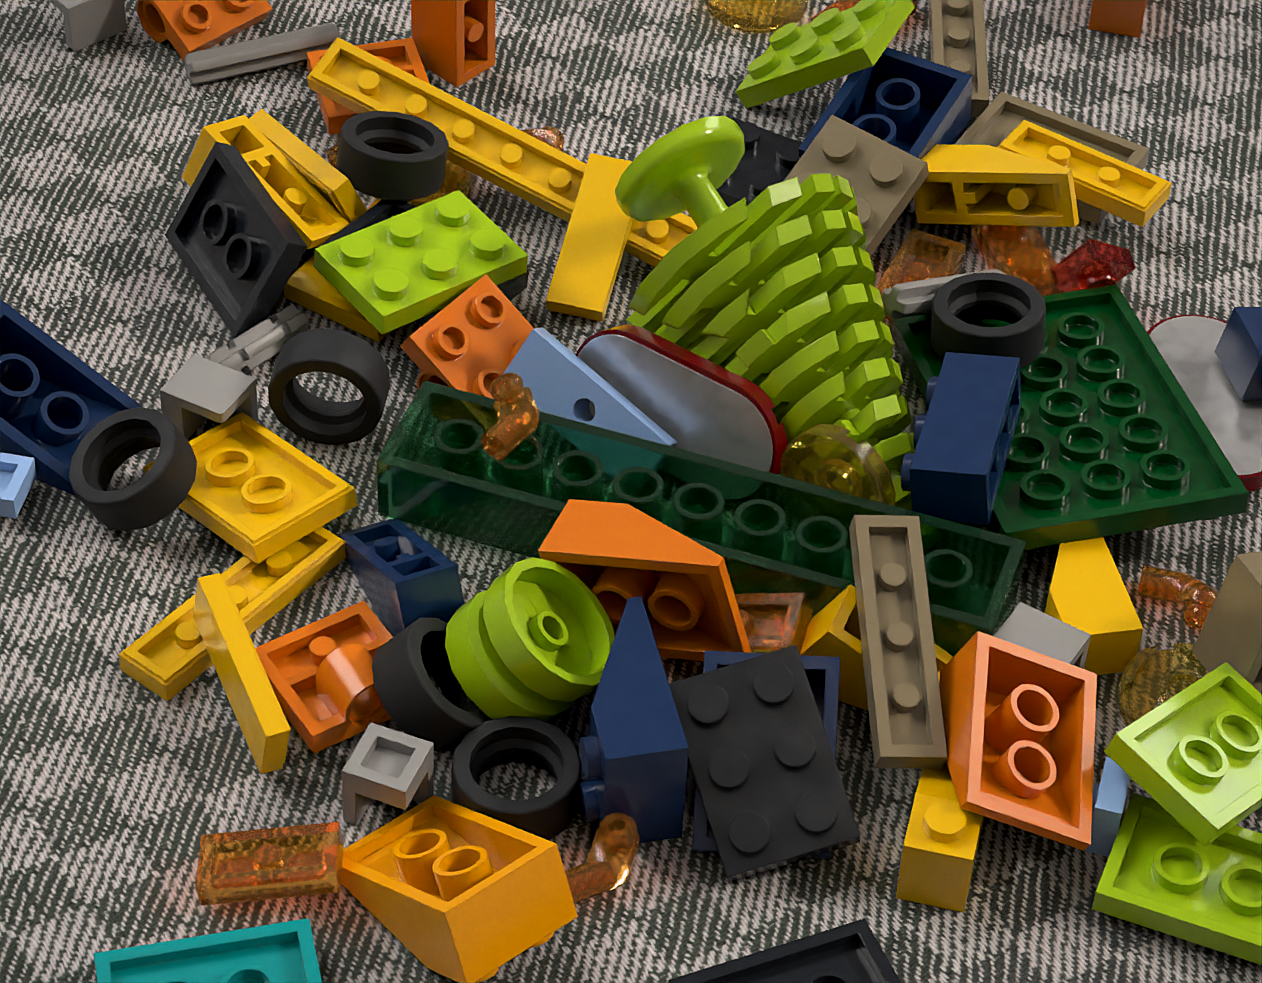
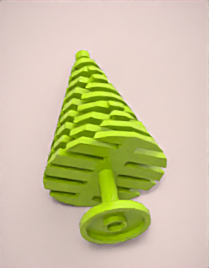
M707 116L683 124L660 137L641 152L622 173L615 189L617 204L627 216L640 222L663 220L687 210L698 228L673 247L639 285L628 308L635 312L626 319L627 324L649 330L759 386L775 405V408L771 410L776 416L777 423L783 422L787 436V452L795 458L798 456L806 458L803 463L822 480L826 478L829 480L836 479L834 483L837 491L849 501L853 502L855 500L860 502L870 498L864 506L867 515L912 516L911 492L902 491L901 469L904 455L906 453L914 454L915 452L913 444L914 433L912 432L909 436L907 432L902 433L912 423V418L907 400L903 395L899 397V387L904 383L899 364L892 359L894 343L890 328L882 322L885 318L884 306L879 289L874 287L876 274L870 255L866 252L867 239L863 224L859 220L853 186L850 188L849 181L837 174L833 178L831 173L811 174L801 184H799L798 177L768 186L748 206L746 205L745 197L727 207L717 189L736 170L745 152L744 135L738 124L727 116ZM919 519L923 548L930 546L939 538L941 526L937 520Z

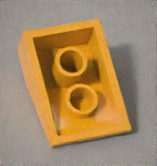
M435 795L326 859L329 872L427 968L458 983H479L493 977L498 972L500 966L528 948L546 943L552 938L556 930L578 917L556 843Z

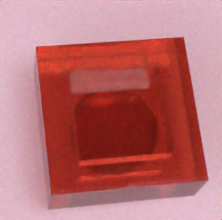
M1089 239L1052 267L1050 272L1056 289L1071 292L1116 285L1117 282L1135 270L1136 267L1129 249Z

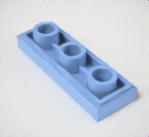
M543 327L535 328L531 331L501 376L635 493L646 489L678 443ZM590 401L594 404L595 416L590 412Z

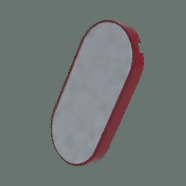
M1179 315L1156 323L1147 333L1247 491L1251 492L1261 489L1262 400H1241L1214 352L1227 322L1204 315Z
M625 324L597 332L586 339L576 353L578 358L678 442L660 467L661 470L714 497L727 500L749 497L768 485L779 475L786 458L787 436L783 422L778 424L776 416L771 410L775 408V405L769 396L755 383L649 330L635 325ZM590 401L589 409L591 414L595 416V407Z

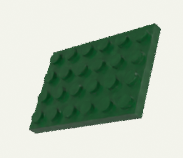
M1117 284L1043 296L1046 308L1044 346L1036 360L1020 369L1021 410L989 521V525L1003 552L1033 550L1038 547L1139 530H1152L1163 526L1199 520H1212L1217 517L1246 513L1247 489ZM931 313L893 319L892 338L926 402V389L929 377L939 376L943 360L932 348ZM996 319L965 321L967 324L980 327H1003L1010 325L1008 322Z

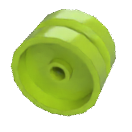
M531 557L514 563L492 582L488 590L477 593L456 610L446 625L445 649L452 672L462 689L488 717L492 719L507 716L534 717L551 723L567 711L574 700L588 695L598 687L615 638V633L610 618L596 595L574 573L554 561Z

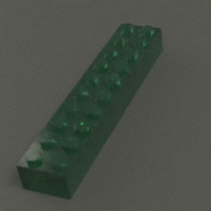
M425 380L376 461L378 515L399 519L401 522L527 557L540 558L538 549L569 499L629 504L722 556L741 616L805 633L811 618L850 584L855 587L849 526L854 515L919 516L933 639L936 645L953 657L977 631L995 636L1010 616L1018 593L1026 541Z

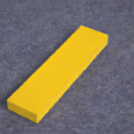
M321 526L258 564L244 555L220 575L225 578L249 635L346 558L345 541ZM196 594L118 654L121 671L167 702L213 665L193 618Z

